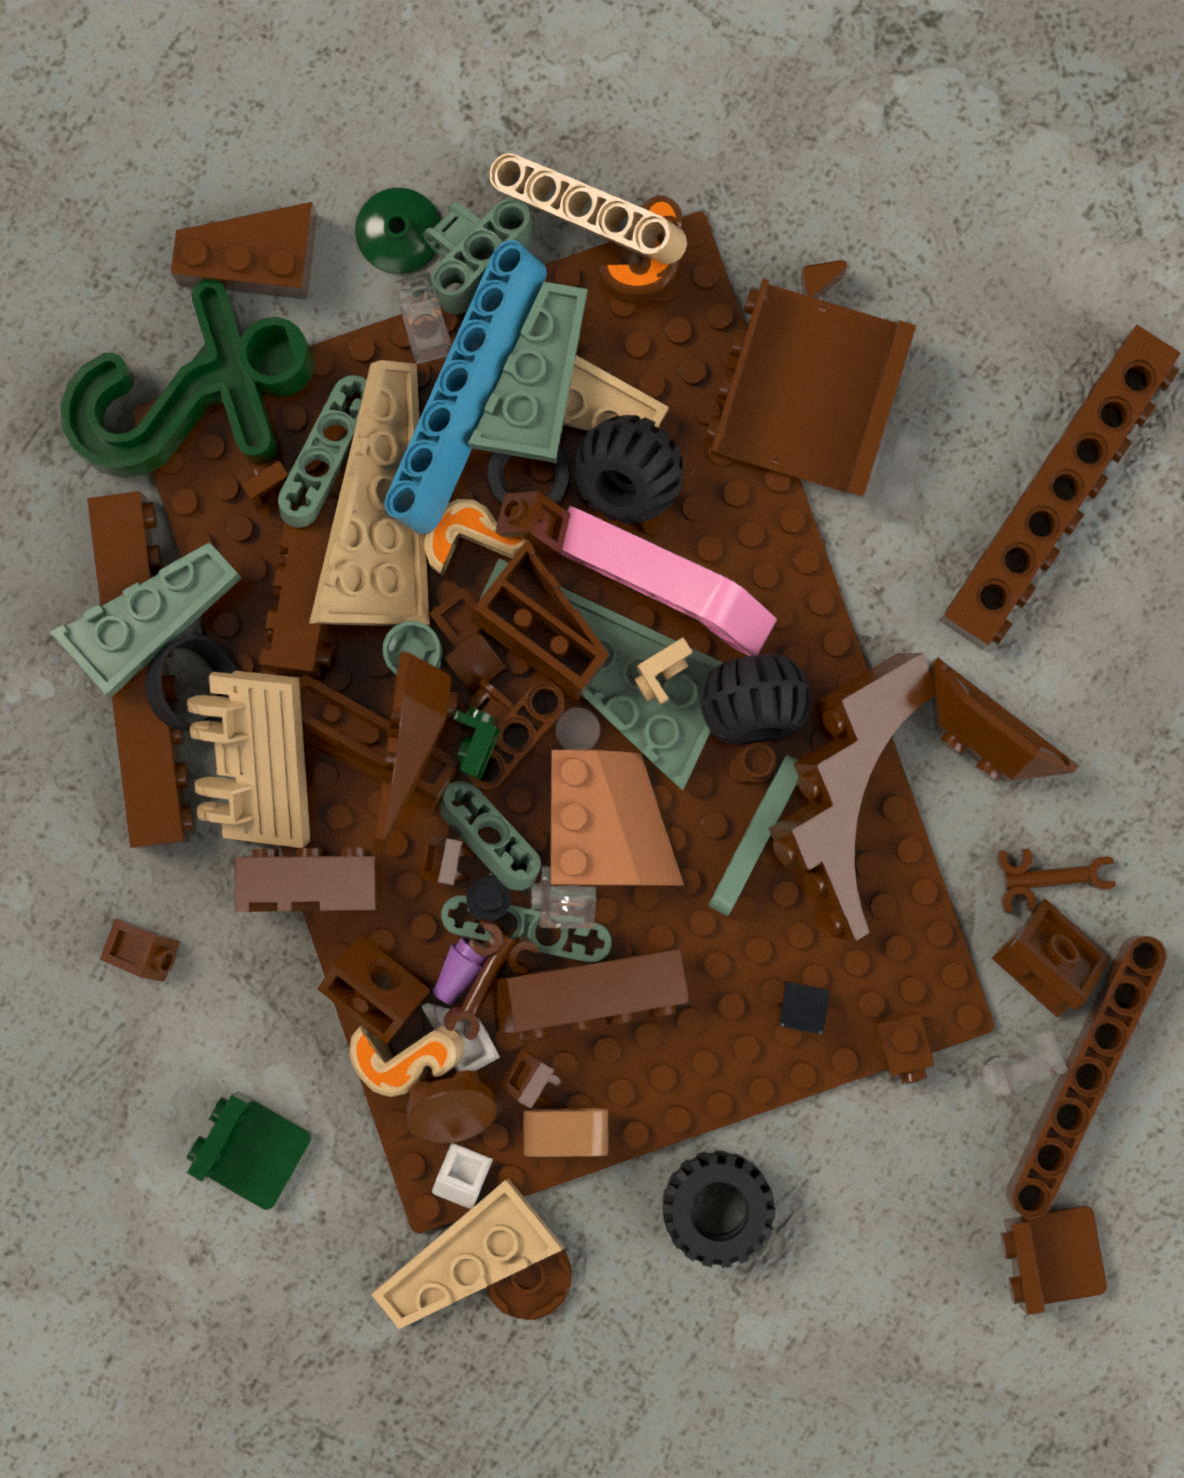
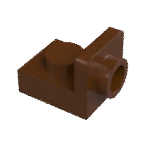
M274 458L271 462L260 466L250 463L235 473V477L256 510L259 511L278 499L288 474L280 461Z
M540 491L507 493L503 499L495 532L501 537H522L525 540L528 539L533 546L546 555L561 554L570 513Z
M115 918L100 960L136 976L164 982L168 972L174 966L179 941Z

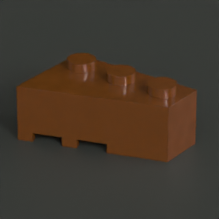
M312 202L176 230L171 275L180 286L195 287L202 280H216L224 286L226 291L307 299L317 213Z
M527 539L475 605L471 621L570 696L578 700L602 669L609 654L577 608L574 609L559 588L560 584L553 574L547 571L535 554L536 550Z
M323 848L296 849V857H279V849H252V857H234L235 912L379 910L378 857L368 856L367 848H341V856L323 857Z

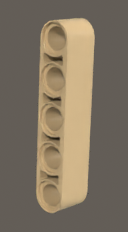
M503 154L495 159L491 165L489 175L493 187L513 199L524 202L531 208L659 263H675L685 253L687 240L683 230L658 214L516 154ZM521 171L519 180L512 185L514 176ZM556 186L555 194L547 201L549 191ZM592 201L590 211L583 216L584 207ZM628 216V224L619 232L620 222ZM665 231L666 235L663 243L655 248L656 238Z

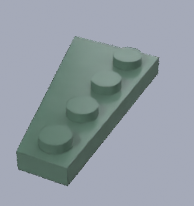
M543 282L520 331L521 335L512 354L509 355L498 384L494 392L491 393L484 408L483 416L468 442L469 448L553 463L557 462L587 300V289Z
M207 543L162 568L155 577L142 584L137 582L123 590V594L103 606L99 604L85 611L83 617L67 626L62 624L51 630L50 633L105 695L111 698L242 577L210 543Z

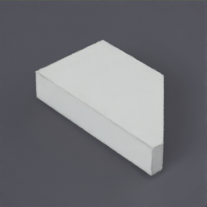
M432 1003L422 1006L434 1030L444 1026L443 1020L446 1013L450 1010L449 1008ZM479 1017L477 1018L480 1023V1030L472 1041L468 1040L463 1034L468 1024L467 1019H461L455 1025L454 1030L461 1034L465 1045L463 1059L455 1066L457 1073L465 1070L476 1071L501 1057Z

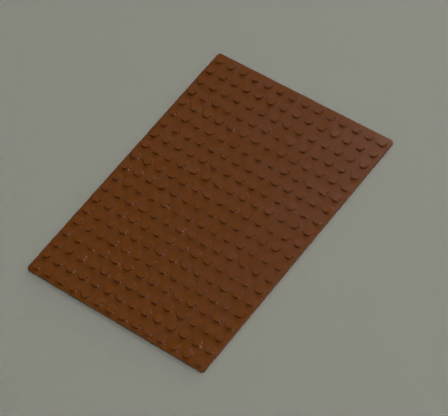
M694 212L682 217V230L687 240L686 250L679 259L678 273L673 286L660 298L644 302H626L615 298L603 288L599 275V266L642 265V255L613 242H608L544 264L547 270L545 282L587 289V300L576 355L669 407L659 429L662 426L670 433V439L676 441L684 467L680 492L672 505L662 514L641 523L624 524L619 523L618 519L611 521L603 517L604 513L599 510L596 512L588 505L589 500L583 499L576 483L575 457L582 439L588 432L563 425L560 446L565 450L569 460L571 477L570 488L564 501L559 506L566 511L570 506L575 507L733 581L745 589L776 617L777 621L759 654L782 655L795 661L804 672L811 689V708L803 727L792 735L775 741H769L778 751L780 766L786 753L800 760L834 740L832 734L824 726L822 720L823 712L818 699L868 671L801 480L710 452L712 442L705 440L711 416L720 417L725 400L717 398L724 373L733 374L738 357L730 355L737 330L746 332L747 329L707 217L702 212ZM438 303V306L417 312L411 310L310 345L314 352L315 369L312 379L304 389L292 396L281 398L262 393L278 445L275 458L277 461H280L287 474H290L337 382L351 375L361 376L367 380L370 364L373 362L385 360L417 364L419 418H421L467 311L461 314H450L444 311ZM440 310L443 321L434 323L425 321L422 326L410 328L408 318ZM355 392L352 397H346L347 407L344 413L350 416L349 409L355 399H361L360 393ZM157 399L140 404L133 409L132 414L136 427ZM220 403L205 411L169 461L152 471L181 558L210 543L242 577L201 615L208 637L219 642L228 650L237 665L238 671L297 677L300 681L302 676L269 672L259 665L261 649L270 650L272 642L267 640L265 626L268 611H271L272 607H278L279 598H274L273 581L278 563H284L285 555L280 554V541L284 521L280 517L278 499L257 511L235 477V473L251 462L245 458L238 448L225 405ZM339 425L329 426L323 432L324 437L330 441H340L348 434V431ZM472 448L448 503L456 499L475 500L486 506L495 521L498 522L502 506L494 499L487 479L488 461L493 452ZM512 455L504 467L503 479L511 493L540 491L545 495L551 490L555 481V468L552 462ZM348 458L328 498L339 499ZM319 460L312 461L305 467L306 473L312 477H321L330 469L327 463ZM303 487V495H306L308 489ZM460 537L446 572L442 577L431 568L426 555L429 613L463 586L475 602L478 603L498 559L500 558L509 563L511 558ZM533 546L536 550L535 554L547 571L553 574L560 587L675 641L684 638L690 648L722 663L747 656L724 643L698 620L561 554L546 555ZM429 615L430 625L428 626L439 638L445 657L455 647ZM329 625L327 642L334 644L331 668L323 669L322 679H313L390 721L396 675L385 662L383 643L387 634L394 626ZM484 630L480 631V634L506 666V669L491 679L489 683L514 705L534 684L543 681L553 683ZM444 660L440 670L451 675L449 692L458 693L456 708L457 706L463 707L475 693L471 694ZM560 688L565 699V711L561 718L500 787L490 791L478 788L531 847L548 855L527 895L521 891L508 888L511 894V905L595 922L604 926L611 937V948L609 953L597 962L680 949L689 1003L675 1005V1014L650 1017L649 1010L632 1012L634 1021L607 1025L606 1017L591 1019V1028L564 1032L562 1024L546 1027L547 1036L521 1040L519 1032H497L490 991L476 1017L481 1019L501 1057L474 1072L479 1075L480 1082L487 1085L494 1095L496 1117L492 1124L482 1133L470 1139L454 1143L493 1159L475 1205L506 1179H509L522 1196L525 1197L886 1070L888 1066L877 1031V1024L920 1013L931 1053L986 1035L994 1029L995 1025L892 737L881 752L871 772L863 794L857 820L855 837L856 882L862 912L870 932L857 941L833 938L826 931L820 919L821 910L816 898L805 885L804 870L785 868L774 852L772 835L767 840L728 917L708 907L723 874L773 779L772 777L765 782L753 783L747 781L738 773L735 757L742 744L724 743L710 732L682 791L583 696L576 700ZM547 691L540 692L533 700L534 710L542 715L551 714L558 706L557 697ZM488 700V701L482 706V708L480 709V711H482V709L488 704V702H489L490 700ZM446 718L443 734L436 748L457 759L463 740L466 736L473 738L475 730L462 726L453 719ZM512 725L504 733V742L511 748L523 747L529 738L528 730L522 725ZM303 741L310 842L304 848H323V857L341 856V848H367L368 856L378 857L379 910L302 911L324 976L326 977L332 966L360 935H363L430 989V992L415 1012L387 1044L391 1054L395 1057L434 1031L422 1008L423 1005L432 1003L451 1009L462 1006L471 987L452 1006L441 1001L432 993L451 944H457L460 938L464 937L453 934L444 927L441 920V911L444 904L450 898L467 896L468 889L476 880L493 876L487 874L489 868L473 853V857L460 856L458 860L457 871L468 874L469 878L467 881L454 880V885L418 878L426 835L462 841L461 847L471 850L443 819L439 811V805L434 814L413 802L408 801L382 854L372 853L381 784ZM552 750H602L641 753L684 886L551 885ZM490 758L481 779L482 782L493 781L499 774V763L493 758ZM459 762L453 782L465 781L473 784L468 776L459 770L462 762ZM798 782L777 823L809 804V800L800 791ZM454 799L453 805L456 808L461 805L467 808L469 803L466 800L457 802ZM472 817L470 818V821H469V824H470V825H472L473 822L475 821V820L472 819ZM483 827L478 830L479 837L488 844H497L501 841L499 832L491 827ZM280 846L284 857H296V849H302ZM460 902L458 909H451L449 912V917L456 920L455 927L463 928L465 922L480 923L481 921L467 911V903ZM507 912L501 919L493 921L502 933L512 936L518 927L516 917L510 912ZM545 920L537 926L535 936L541 945L553 946L561 938V929L556 922ZM479 924L476 932L485 934V929ZM567 924L568 938L562 948L563 951L573 952L572 943L585 946V954L594 955L596 949L604 948L605 941L598 938L597 930L590 929L587 936H580L574 934L578 927L577 925ZM469 938L481 944L488 942L484 940ZM526 949L521 950L516 957V961L521 962L528 969L526 973L565 969L570 966L594 963L541 952L536 954ZM505 962L497 978L523 976V974L513 971ZM786 981L830 990L823 1035L777 1025ZM334 1003L350 1049L351 1037L362 1025ZM522 1049L537 1056L553 1068V1074L561 1080L559 1086L547 1082L540 1093L542 1097L549 1101L547 1106H539L534 1103L532 1108H529L500 1087ZM454 1067L444 1075L435 1077L432 1074L431 1068L424 1081L432 1083L442 1079L453 1078L457 1071ZM360 1079L412 1231L423 1233L459 1220L471 1209L432 1193L451 1143L438 1144L426 1142L415 1137L410 1132L405 1112L407 1102L410 1099L409 1092L388 1097L373 1092ZM558 1108L608 1109L609 1154L604 1156L570 1157L524 1156L523 1110Z

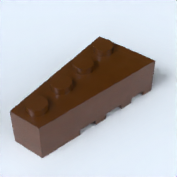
M302 494L297 504L291 503L293 511H297L301 506L307 507L306 495ZM327 498L317 519L307 527L297 528L285 522L283 524L280 554H284L285 559L284 563H278L273 581L274 598H279L278 607H272L271 611H268L265 626L267 640L272 642L270 650L261 649L259 665L269 672L303 676L305 673L312 678L322 679L323 669L331 668L334 644L328 643L327 638L329 625L333 624H309L339 499Z

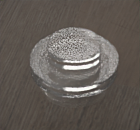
M573 708L567 710L557 721V739L567 750H589L596 744L599 738V722L594 714L586 709Z

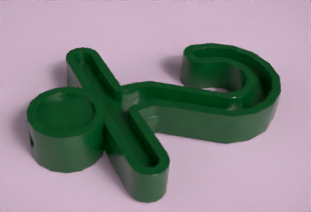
M202 280L193 288L191 296L205 344L191 362L179 369L137 428L122 434H115L105 430L104 416L106 409L114 400L128 393L134 383V374L126 362L119 355L108 352L82 365L67 383L60 405L62 430L76 453L100 473L120 478L147 475L169 461L208 408L222 403L225 405L236 444L245 458L252 464L259 466L269 463L275 458L278 445L262 393L276 398L292 396L304 389L312 379L315 369L314 352L300 328L290 320L270 317L263 318L250 325L243 334L233 301L224 286L216 280Z

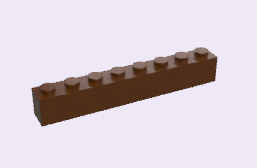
M140 491L87 498L101 606L123 594V590L137 582L142 584L155 577L156 572L163 568L160 547L152 543L151 528H157L155 505L153 502H147V497ZM172 649L163 664L161 686L166 703L174 713L172 701L179 700V691L176 676L169 675L167 658L173 657ZM149 663L112 696L130 848L136 849L190 842L189 832L195 831L193 809L191 805L185 806L183 788H189L190 786L188 767L186 762H180L178 745L184 744V731L167 726L152 711L145 692V676Z

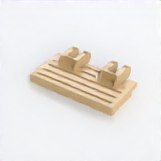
M234 671L232 674L212 672L209 675L210 693L229 695V697L196 695L187 700L188 710L195 714L222 717L223 722L204 720L194 722L190 726V736L202 741L215 742L217 775L236 777V779L208 776L196 780V794L229 799V803H217L216 801L201 803L197 807L198 819L221 823L223 838L304 848L310 842L299 678Z

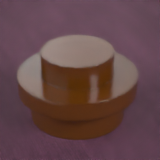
M769 741L742 744L735 757L738 773L744 779L753 783L765 782L772 778L777 772L780 763L778 751Z

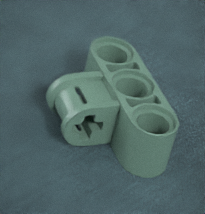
M513 198L502 200L482 220L461 204L452 202L448 206L449 213L433 229L429 227L423 232L426 242L443 258L433 271L432 281L438 303L444 311L450 314H461L468 311L491 258L477 260L475 258L483 253L493 254L499 245L508 240H515L520 242L525 248H530L534 241V230L529 207L524 202ZM512 223L522 224L513 230L505 229L507 225ZM451 284H463L458 290H446Z

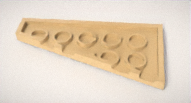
M385 360L370 364L309 624L396 626L405 621H418L425 625H430L427 560L424 549L425 534L414 532L390 516L385 509L386 495L420 420L417 364Z

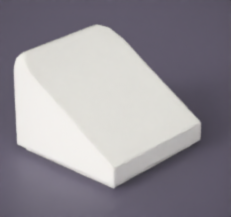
M451 1143L432 1193L472 1209L493 1159Z

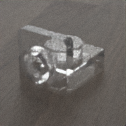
M541 867L540 883H532L531 909L540 910V928L594 927L596 887H580L577 885L551 886L550 867Z

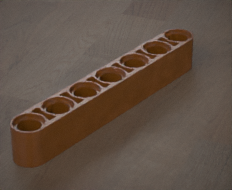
M1132 936L1121 945L1006 1189L1007 1202L1012 1209L1023 1217L1029 1219L1040 1218L1050 1209L1166 963L1167 954L1162 942L1154 937ZM1141 943L1148 945L1152 951V960L1144 968L1138 967L1133 960L1134 949ZM1122 983H1127L1132 988L1134 995L1133 1001L1125 1008H1120L1114 1001L1115 989ZM1108 1023L1114 1029V1041L1108 1047L1101 1048L1095 1041V1032L1100 1025ZM1090 1063L1096 1072L1095 1081L1089 1087L1081 1088L1076 1081V1072L1080 1066ZM1072 1104L1077 1110L1076 1121L1070 1127L1062 1128L1057 1122V1112L1063 1105ZM1053 1144L1058 1150V1159L1051 1167L1043 1168L1038 1163V1152L1043 1146ZM1027 1185H1035L1039 1190L1037 1203L1029 1208L1021 1207L1018 1200L1019 1192Z

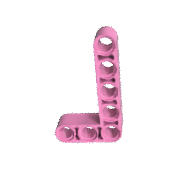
M572 506L568 508L567 511L570 513L561 555L698 620L724 643L747 656L759 654L777 619L745 589L713 571Z

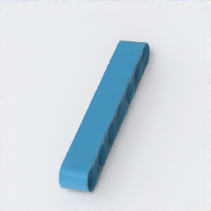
M508 240L502 243L492 254L386 495L385 509L387 513L418 534L429 533L439 524L472 448H469L468 442L483 416L484 408L490 395L498 384L505 363L513 352L521 335L520 331L543 282L546 280L547 270L544 263L520 242L515 240Z

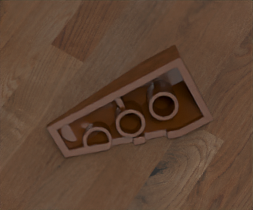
M400 651L372 852L382 854L443 734L446 718H453L457 705L458 693L449 692L451 675L408 652Z

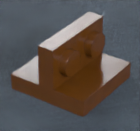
M1046 898L1035 907V910L1032 911L1024 925L1000 946L992 957L1000 967L1057 1018L1069 1007L1076 1010L1087 1000L1111 958Z

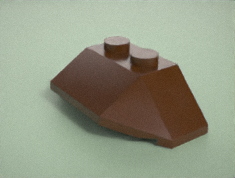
M937 657L928 666L936 687V695L932 697L935 728L943 734L940 741L954 753L961 756L965 751L976 759L978 763L975 768L986 778L995 783L999 778L1004 782L1067 775L1074 773L1079 765L986 695L942 659Z

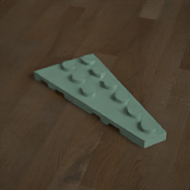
M500 558L498 559L480 599L504 570L508 562ZM559 586L574 609L577 608L609 654L604 666L581 696L683 791L711 732L701 713L702 687L709 672L722 664V662L690 648L693 653L685 659L689 667L668 680L662 674L655 677L667 695L668 701L660 706L655 698L647 702L634 681L635 678L640 676L636 669L637 665L676 641Z

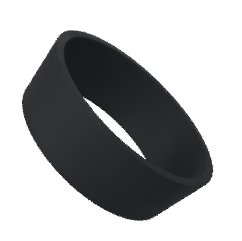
M203 635L185 636L169 644L149 663L146 671L145 692L152 711L164 724L176 730L190 731L191 725L180 720L171 711L162 692V668L166 657L172 649L185 648L198 653L207 661L213 672L232 674L234 671H238L237 665L228 650L219 642ZM217 694V696L229 697V695ZM208 716L204 720L223 722L222 717Z

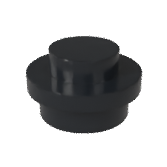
M483 877L476 880L468 889L466 896L467 907L470 913L478 920L489 919L497 921L508 912L511 905V894L508 887L503 885L499 879Z

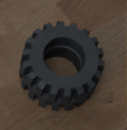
M715 1150L714 1153H706L705 1151L697 1154V1157L691 1160H685L680 1164L681 1167L672 1173L663 1194V1218L667 1233H669L673 1244L677 1249L684 1252L685 1257L692 1261H700L702 1266L711 1268L712 1265H721L722 1268L732 1267V1263L740 1261L742 1264L750 1260L748 1256L755 1251L758 1253L764 1247L763 1242L766 1237L770 1238L773 1231L772 1223L776 1216V1209L774 1207V1196L767 1180L752 1162L747 1161L743 1156L736 1153L729 1154L723 1150ZM717 1182L727 1183L735 1187L742 1195L745 1203V1213L742 1221L736 1228L723 1234L705 1232L697 1225L692 1215V1203L698 1191L706 1185Z

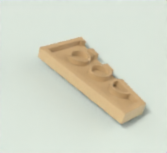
M506 1179L371 1295L397 1328L401 1329L565 1249V1247L513 1183Z

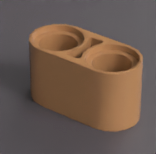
M558 1108L523 1110L524 1156L570 1157L604 1156L609 1154L608 1109Z

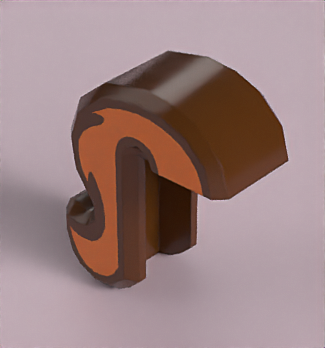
M657 195L651 197L641 206V208L662 216L682 230V212L679 205L673 199ZM665 231L656 238L655 248L663 243L666 235ZM642 255V265L599 266V275L603 288L615 298L626 302H644L660 298L673 286L678 273L679 260L675 263L663 264Z

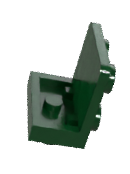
M240 1091L231 1094L229 1099L222 1096L209 1117V1120L215 1123L207 1138L200 1135L187 1155L186 1159L192 1162L187 1174L201 1182L210 1178L258 1207L269 1210L275 1206L311 1143V1133Z

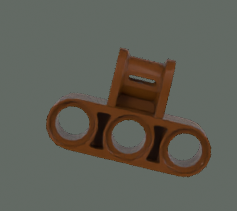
M482 678L478 682L480 688L463 707L457 706V711L467 714L469 707L480 710L490 700L482 709V712L493 716L492 725L497 726L501 731L490 757L499 763V774L496 779L490 782H482L468 776L476 787L488 791L500 787L561 718L565 711V699L563 692L557 685L544 681L536 683L514 705ZM540 692H551L557 697L558 706L551 714L542 715L534 710L533 700ZM515 724L524 726L529 733L527 743L517 749L507 746L504 742L505 731Z

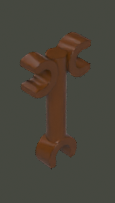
M1029 848L1021 849L1022 861L1017 867H1013L1008 863L1006 850L998 851L997 864L1004 872L1006 888L1001 898V907L1004 912H1012L1011 900L1016 894H1021L1025 898L1027 910H1035L1037 904L1036 897L1029 888L1090 883L1094 888L1105 890L1116 886L1115 881H1102L1097 876V870L1101 865L1114 863L1113 858L1108 856L1097 857L1088 866L1027 871L1032 863V853Z
M481 919L479 923L485 930L491 932L488 942L481 944L470 939L468 943L476 954L488 956L462 1006L451 1008L443 1020V1025L452 1032L459 1020L467 1019L468 1024L463 1034L471 1041L480 1030V1023L476 1016L505 962L513 971L519 974H526L528 969L524 964L516 961L517 954L525 949L537 954L539 950L526 937L514 939L502 933L498 926L489 919Z

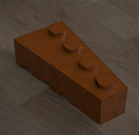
M680 949L612 959L606 962L575 965L565 969L526 973L523 976L501 977L495 980L490 990L497 1032H519L521 1040L547 1036L546 1027L562 1024L564 1032L591 1028V1019L606 1017L607 1025L634 1021L632 1012L649 1010L650 1017L675 1014V1005L689 1003Z

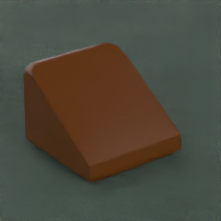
M842 259L804 266L800 276L803 295L819 299L844 278L847 269L846 261Z
M479 631L475 632L444 657V660L471 694L480 688L478 682L482 678L489 682L506 669V666Z

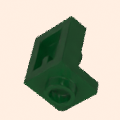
M469 707L467 714L455 710L452 719L462 726L475 730L473 738L466 736L461 744L457 755V761L462 762L459 770L463 774L481 781L501 731L497 726L492 725L494 717L471 707Z

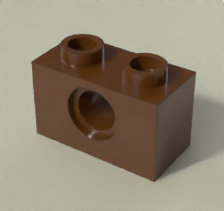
M360 935L337 960L317 988L386 1045L430 992V989L413 974L406 971L363 935Z

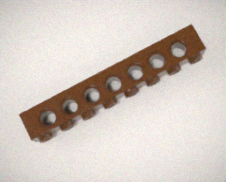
M1136 325L1128 333L939 620L940 622L981 649L987 647L991 641L997 645L1001 642L1012 625V622L1006 618L1015 605L1021 609L1024 607L1036 589V586L1030 583L1039 568L1046 572L1060 552L1054 545L1063 532L1070 536L1083 518L1084 513L1078 510L1087 496L1094 500L1106 483L1108 477L1102 474L1110 460L1118 463L1128 450L1132 441L1126 438L1131 428L1134 424L1140 427L1144 425L1156 407L1155 404L1150 402L1151 398L1158 388L1166 391L1180 369L1174 366V363L1181 354L1179 351L1139 325ZM1127 372L1138 373L1144 380V390L1134 391L1126 385L1125 374ZM1103 408H1112L1118 412L1121 418L1119 427H1109L1102 421L1101 410ZM1079 444L1091 445L1097 453L1096 463L1087 464L1082 462L1077 455V446ZM1055 480H1065L1072 486L1073 497L1071 500H1061L1054 494L1053 483ZM1041 516L1047 520L1050 528L1048 536L1039 537L1031 532L1029 528L1030 517ZM1017 552L1024 557L1026 567L1023 573H1013L1008 570L1005 565L1006 553ZM984 588H993L1000 593L1002 604L998 610L987 609L982 604L980 595Z

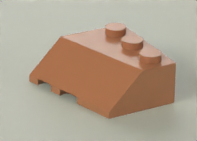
M552 750L551 885L684 886L641 753L602 750Z

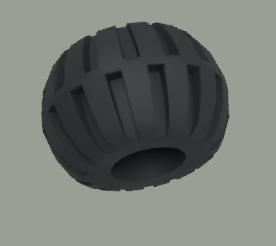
M622 415L603 420L585 435L578 448L574 464L578 490L584 500H589L588 505L594 511H601L604 513L603 517L611 521L618 519L619 523L633 524L654 519L672 505L680 492L684 475L680 449L676 441L670 439V433L662 426L660 429L654 426L656 422L646 417L640 419L638 415Z
M776 654L746 656L722 663L709 672L701 691V713L711 732L724 743L740 745L775 741L794 734L806 723L811 708V689L804 672L789 657Z

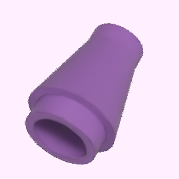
M461 937L457 944H451L437 984L432 990V993L438 999L452 1006L473 985L488 956L476 954L468 944L470 939L466 937Z

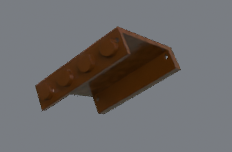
M762 279L759 289L751 287L743 310L744 313L751 315L746 332L737 330L730 355L738 357L734 373H724L717 398L725 400L721 416L712 415L705 440L712 442L710 452L851 495L864 497L917 325L901 320L892 322L768 284L769 280Z

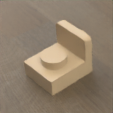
M684 638L679 639L637 665L636 669L640 676L635 678L634 681L647 702L655 698L660 706L668 701L667 695L655 677L662 674L668 680L689 667L685 659L691 656L693 652Z

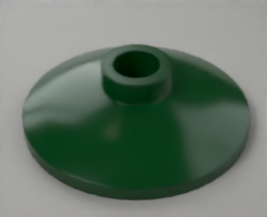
M407 188L386 189L373 195L361 208L355 225L356 241L364 258L377 269L392 274L410 273L426 265L436 252L424 239L423 232L429 227L433 229L440 222V217L434 205L421 193ZM393 221H403L405 229L398 234L392 233L389 230V226Z

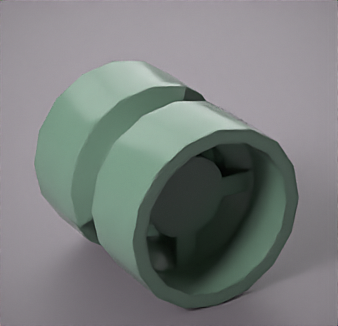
M405 621L394 626L387 634L383 643V657L387 666L395 675H397L400 651L411 653L438 669H441L444 662V649L436 633L428 625L418 621Z

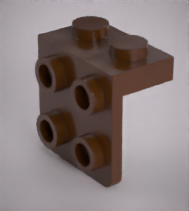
M1083 1205L1048 1211L1045 1215L1035 1219L1023 1216L1004 1219L1006 1232L1000 1233L1001 1245L1005 1259H1011L1014 1277L1008 1278L1013 1304H1019V1307L1027 1315L1045 1312V1304L1097 1296L1105 1293L1107 1289L1106 1276L1095 1215L1090 1207Z

